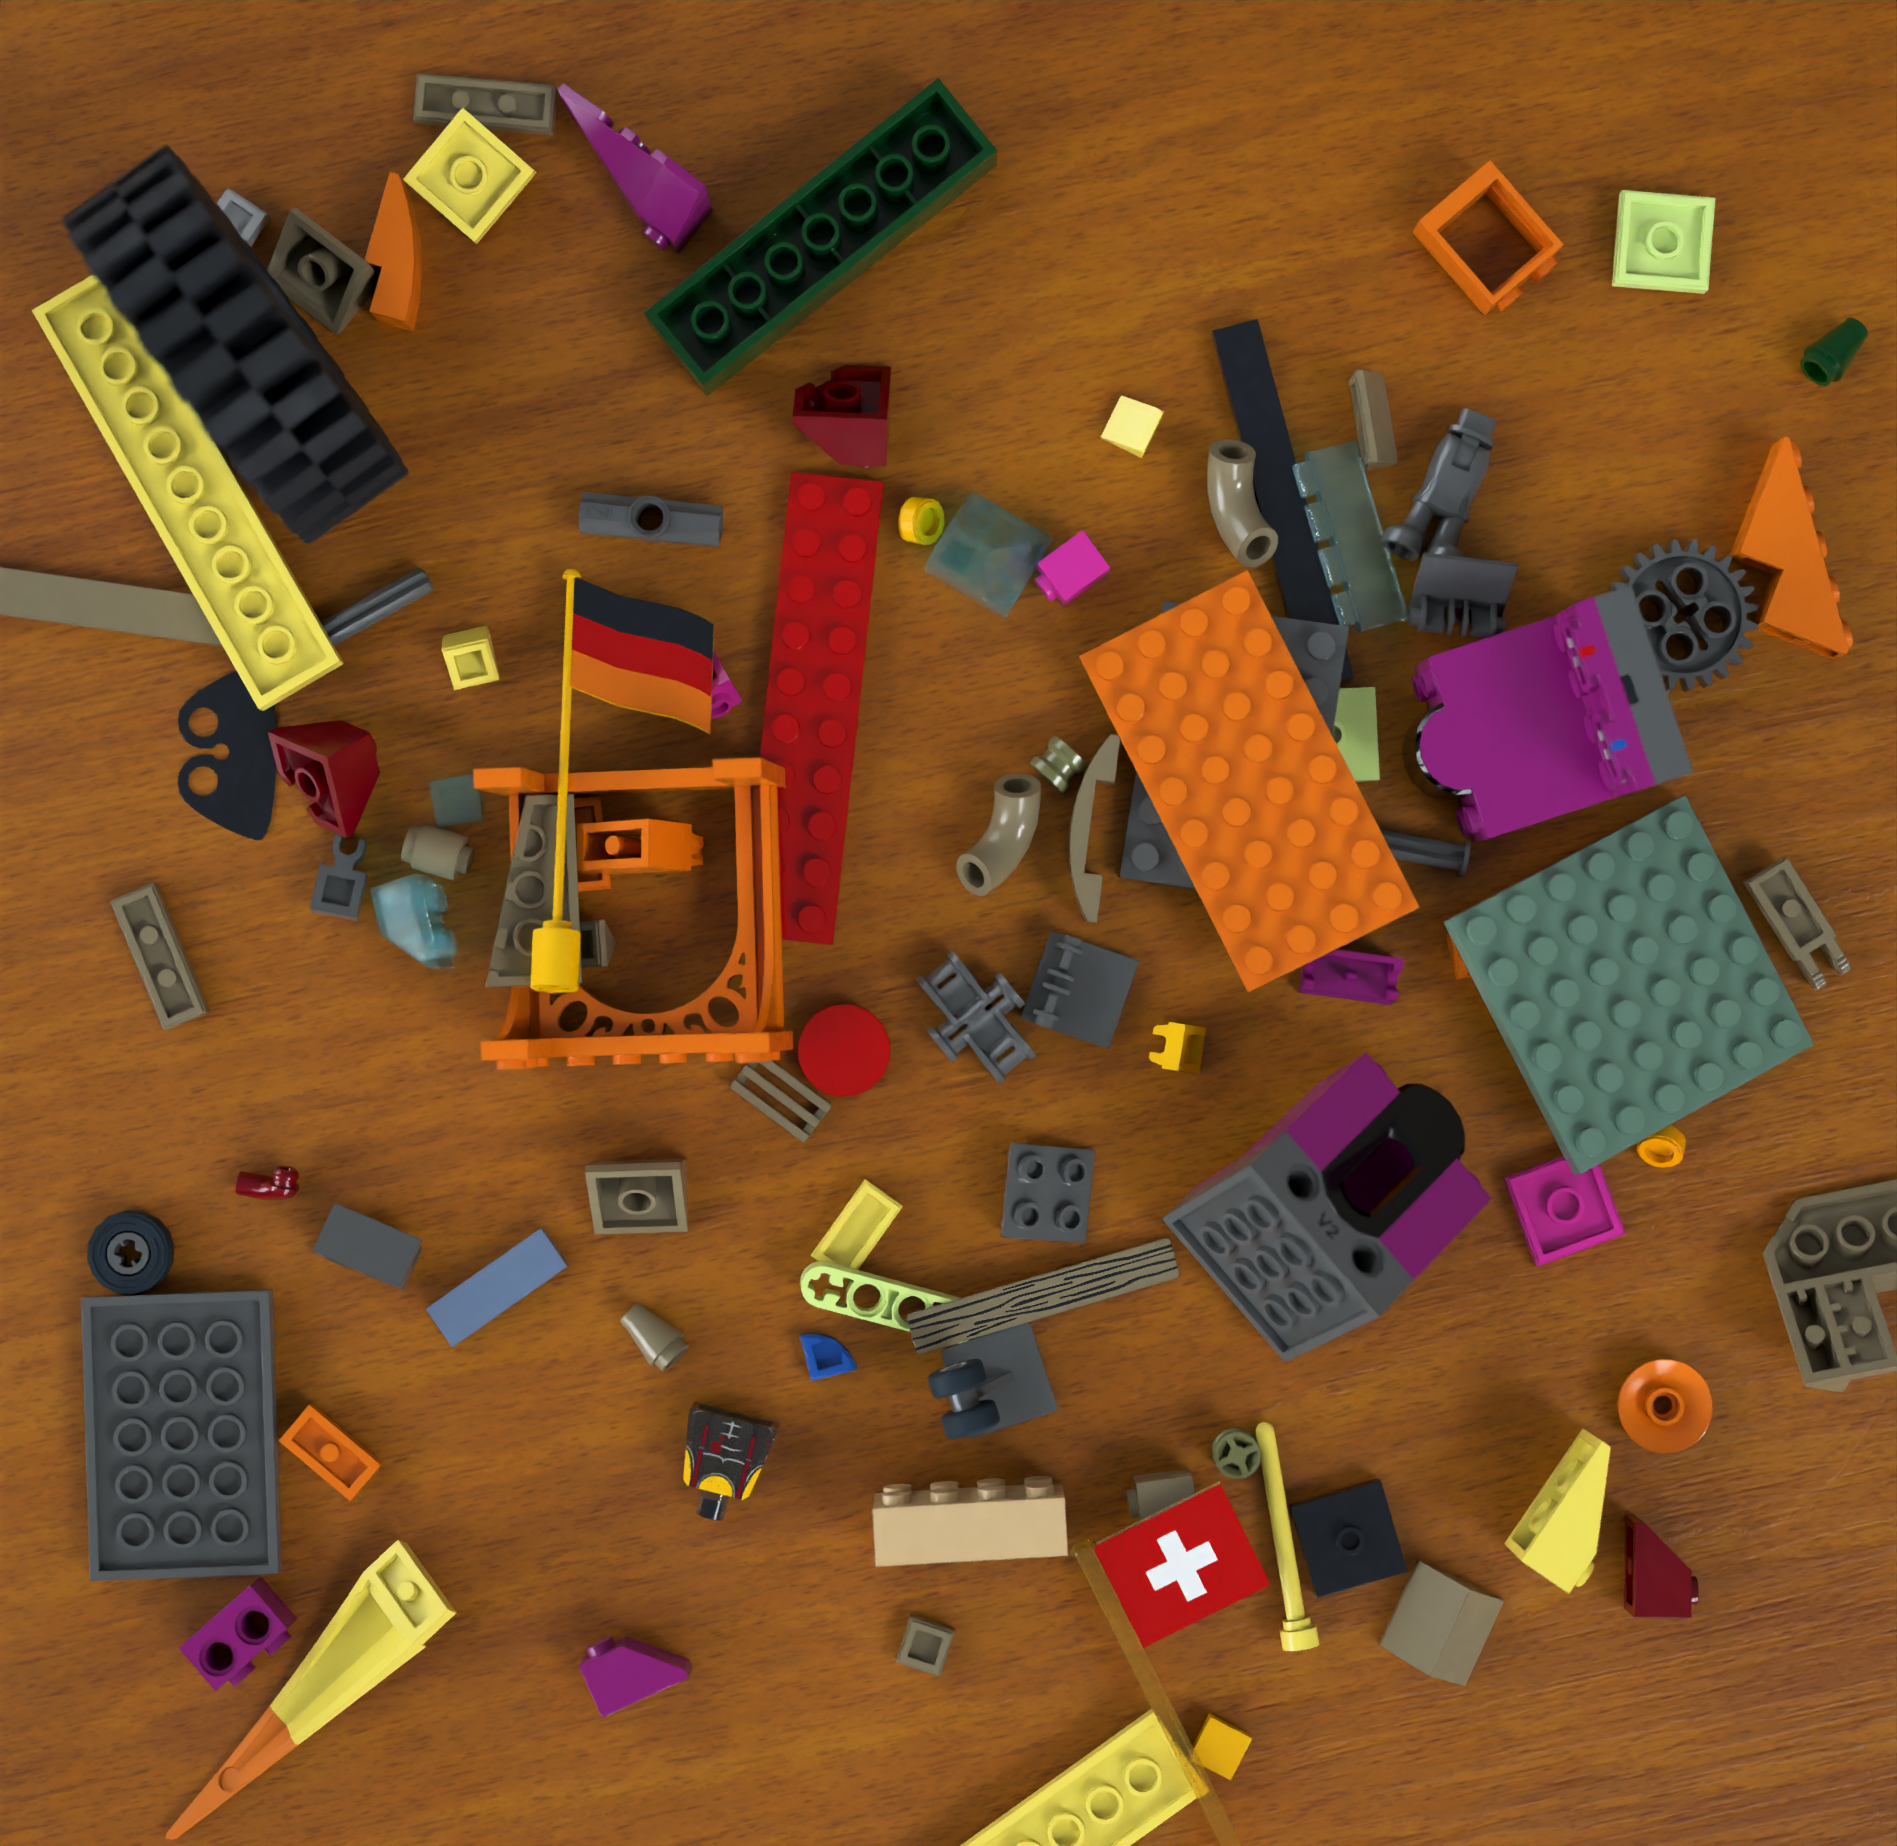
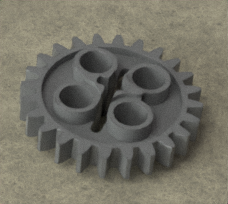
M1673 539L1668 543L1666 554L1658 543L1654 544L1649 548L1650 559L1641 552L1632 557L1636 569L1627 565L1620 568L1618 572L1626 583L1613 582L1609 586V589L1614 591L1632 585L1638 605L1641 599L1650 600L1655 604L1658 611L1656 621L1648 622L1643 619L1667 692L1674 689L1678 680L1683 691L1689 692L1694 688L1695 678L1703 688L1712 685L1711 672L1719 679L1729 676L1725 662L1733 666L1742 664L1743 659L1736 649L1747 650L1752 648L1753 643L1744 637L1743 634L1758 629L1759 626L1752 621L1746 620L1748 614L1759 609V605L1745 603L1744 597L1755 590L1754 586H1739L1738 581L1745 574V570L1741 569L1730 573L1727 568L1731 563L1732 556L1728 555L1717 562L1714 560L1716 546L1711 545L1702 554H1699L1697 540L1690 541L1684 551H1682L1678 540ZM1679 572L1687 573L1694 579L1695 590L1692 595L1684 594L1678 589L1676 578ZM1656 582H1660L1663 585L1665 595L1656 589ZM1684 608L1688 616L1685 617L1684 622L1677 624L1673 616L1677 614V610ZM1707 610H1713L1721 616L1723 626L1719 633H1714L1706 627L1704 615ZM1669 637L1678 638L1683 642L1685 654L1682 660L1673 659L1668 655L1666 642ZM1696 637L1704 641L1706 644L1705 650H1701L1698 647Z

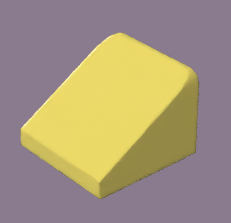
M1121 395L1100 438L1142 458L1163 417L1164 411Z
M487 626L450 633L442 637V652L454 690L500 680L491 636Z

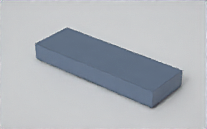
M542 1227L426 1308V1311L449 1344L454 1347L568 1267L569 1263Z

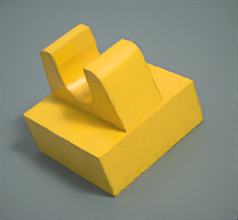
M1169 1022L1168 1025L1155 1026L1152 1034L1164 1036L1166 1044L1164 1052L1149 1053L1150 1061L1162 1065V1069L1199 1074L1206 1028Z

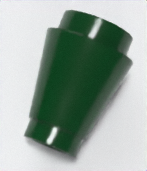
M1847 318L1843 323L1805 348L1804 357L1800 361L1804 374L1811 381L1821 386H1828L1831 382L1839 381L1862 346L1863 341L1868 337L1866 327L1855 318Z

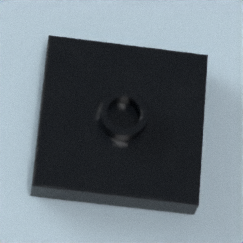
M1379 1478L1289 1505L1317 1598L1408 1572L1384 1489Z

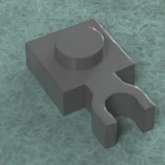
M335 834L332 848L336 858L334 866L320 864L310 910L312 913L358 921L368 875L365 872L355 871V869L364 859L367 842L366 840L359 839L356 852L346 855L341 852L344 841L343 837Z

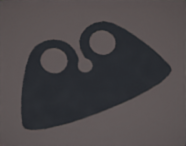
M235 671L198 691L185 702L180 710L178 719L179 730L186 742L201 749H212L217 744L222 743L229 748V755L224 760H218L213 755L192 757L184 763L179 772L178 787L184 801L204 817L241 836L262 840L267 833L271 821L275 795L276 762L268 735L269 731L276 728L275 705L264 711L258 709L238 672ZM198 708H209L218 717V727L208 737L195 735L189 727V718L193 711ZM197 767H209L217 775V788L210 795H196L189 787V775Z

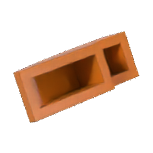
M389 172L365 256V261L379 274L369 312L380 323L414 332L420 304L422 282L421 241L416 214L408 188L399 174Z

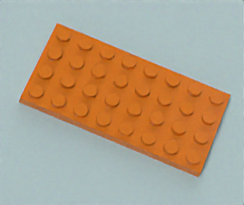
M1248 570L1079 656L1248 993L1420 908Z

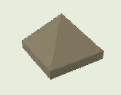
M605 919L579 922L581 932V969L608 966L616 946V941Z

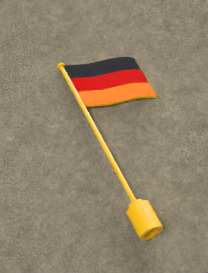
M572 568L567 569L562 576L563 579L567 580L553 920L543 921V928L533 930L530 988L536 991L567 993L579 990L581 932L571 929V922L562 920L572 688L617 707L677 719L711 735L714 624L677 607L620 596L581 580L580 573Z

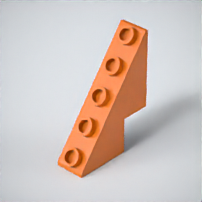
M1784 436L1771 447L1730 552V556H1732L1731 561L1771 576L1754 619V623L1759 625L1756 630L1834 660L1847 655L1849 648L1853 645L1852 634L1847 622L1841 621L1836 603L1840 601V592L1835 578L1828 576L1824 558L1827 556L1826 542L1823 534L1815 530L1811 513L1814 512L1813 496L1808 486H1803L1798 468H1801L1802 465L1799 447L1795 441L1790 442V438Z

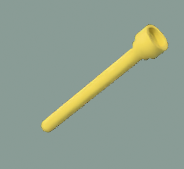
M1261 1422L1256 1427V1437L1261 1452L1260 1461L1287 1617L1282 1620L1283 1628L1279 1630L1283 1651L1306 1650L1320 1645L1317 1625L1311 1624L1310 1616L1305 1615L1274 1427L1268 1422Z

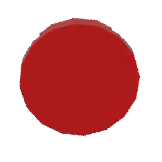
M853 1004L832 1005L817 1012L804 1025L798 1041V1061L805 1077L818 1090L836 1097L856 1096L871 1089L884 1076L890 1060V1039L883 1023L870 1011Z

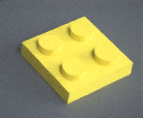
M462 108L403 180L471 240L478 244L537 172L469 112Z

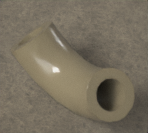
M1224 439L1214 442L1209 450L1207 492L1211 514L1220 537L1233 556L1247 568L1257 567L1269 560L1276 551L1278 535L1261 515L1256 502L1253 486L1255 450L1242 441Z
M1014 773L1000 777L995 782L994 808L988 828L981 839L970 850L962 854L956 863L957 875L961 883L974 895L984 896L996 889L1014 872L1027 852L1038 824L1041 802V783L1034 776Z

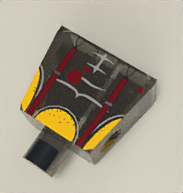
M698 1402L692 1404L688 1415L683 1484L702 1489L696 1511L697 1515L711 1520L723 1521L729 1497L748 1500L776 1438L780 1423Z

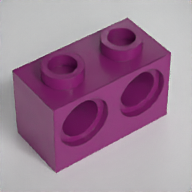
M260 1577L182 1644L179 1649L215 1691L227 1681L235 1687L256 1668L251 1662L256 1655L264 1649L270 1656L292 1637L286 1629L297 1618L265 1580ZM251 1611H259L266 1615L269 1620L268 1631H258L251 1625ZM216 1642L225 1643L232 1649V1662H223L217 1658L214 1652Z

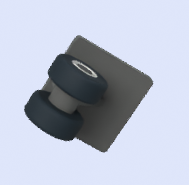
M1030 1322L943 1348L941 1354L946 1367L934 1371L928 1376L932 1395L936 1398H949L952 1410L941 1418L945 1435L949 1439H958L966 1436L976 1438L1057 1410V1403Z

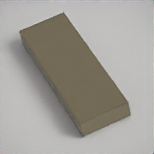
M417 74L413 121L415 124L447 127L458 112L464 108L488 130L554 136L557 87L556 85Z
M152 883L111 900V905L163 1030L172 1029L210 1013L158 884Z

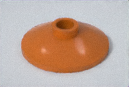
M1656 1359L1640 1365L1627 1376L1619 1392L1617 1407L1623 1429L1636 1444L1651 1452L1672 1454L1690 1448L1702 1438L1712 1418L1713 1401L1707 1383L1695 1369L1677 1360ZM1659 1396H1666L1669 1402L1667 1409L1663 1412H1656L1653 1406L1655 1399Z

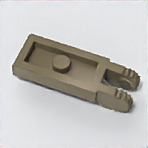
M1781 857L1742 882L1792 961H1796L1800 972L1814 990L1816 989L1817 991L1826 985L1822 971L1809 954L1821 946L1828 963L1838 974L1842 975L1851 969L1847 957H1845L1834 938L1837 936L1787 857Z

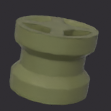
M1055 735L1048 742V750L1042 756H1035L1029 762L1031 767L1061 794H1064L1069 789V781L1075 774H1082L1088 768L1086 762Z
M1230 1427L1223 1429L1212 1442L1211 1454L1213 1461L1225 1476L1233 1479H1243L1249 1477L1258 1468L1261 1460L1259 1445L1253 1436L1243 1428Z

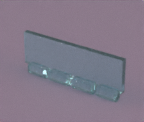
M1356 441L1305 453L1306 461L1293 465L1292 469L1301 498L1317 496L1318 502L1304 506L1314 542L1318 543L1330 539L1331 547L1317 552L1328 588L1343 584L1345 589L1344 592L1331 596L1339 625L1350 626L1355 624L1357 632H1362L1409 619L1389 550L1380 543L1383 530Z

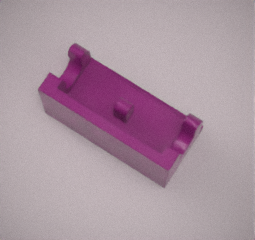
M1336 949L1302 966L1298 993L1392 1005V1001H1396L1398 998L1399 990L1396 989L1398 974H1401L1403 970L1404 958Z

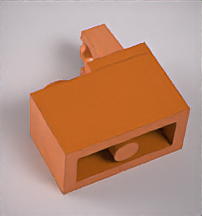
M655 819L577 824V871L612 875L691 871L692 866L703 865V837L692 833V824Z

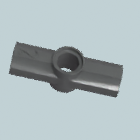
M583 492L579 508V533L637 539L649 544L667 542L720 548L724 508L723 506L661 500L652 495L638 498ZM650 509L661 511L664 519L659 528L653 531H646L640 527L639 521L644 512Z

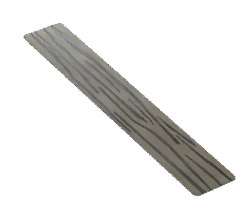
M1164 1238L910 1313L907 1316V1321L915 1350L918 1354H923L1176 1279L1179 1276V1270L1171 1240Z

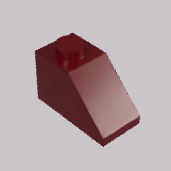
M1625 1515L1624 1609L1634 1618L1691 1619L1692 1605H1697L1699 1598L1696 1576H1692V1571L1642 1520L1635 1515Z

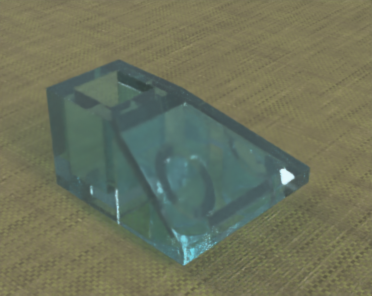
M972 491L947 526L925 564V572L1006 619L1053 538Z
M413 874L370 889L380 934L429 969L447 970L454 968L452 957L458 956V948L452 929L445 930L441 912L447 911V901L441 884L435 885L433 877Z

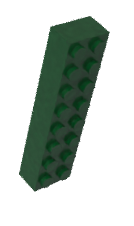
M937 78L647 309L644 315L648 324L708 397L997 166V149L942 81Z

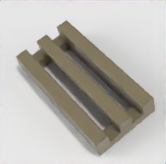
M774 1061L747 1063L729 1086L803 1143H805L832 1107V1104ZM759 1063L819 1107L813 1115L757 1073L755 1069ZM749 1078L807 1122L806 1126L803 1129L747 1088L744 1083Z

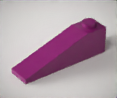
M563 83L557 91L564 106L641 224L645 227L642 234L659 249L664 250L668 245L679 254L713 212L706 186L658 149L650 156L651 151L640 141L637 134L627 127L621 128L617 133L612 129L614 122L604 111Z

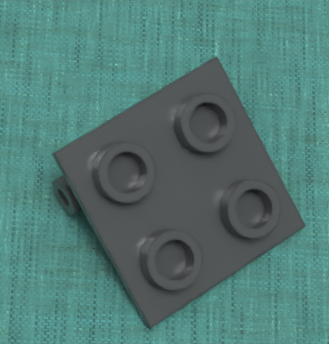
M1423 553L1406 612V617L1409 618L1408 625L1417 627V632L1442 633L1445 622V635H1451L1454 623H1459V636L1465 637L1468 624H1470V636L1488 638L1504 633L1505 618L1502 615L1518 569V563Z
M1050 931L1020 1019L1109 1049L1139 961L1083 942L1072 936Z
M1021 1142L1010 1143V1150L1007 1151V1156H1009L1007 1179L1004 1181L1006 1190L1003 1193V1198H1005L1003 1220L1000 1222V1226H1002L1001 1237L1086 1243L1095 1150L1032 1145Z

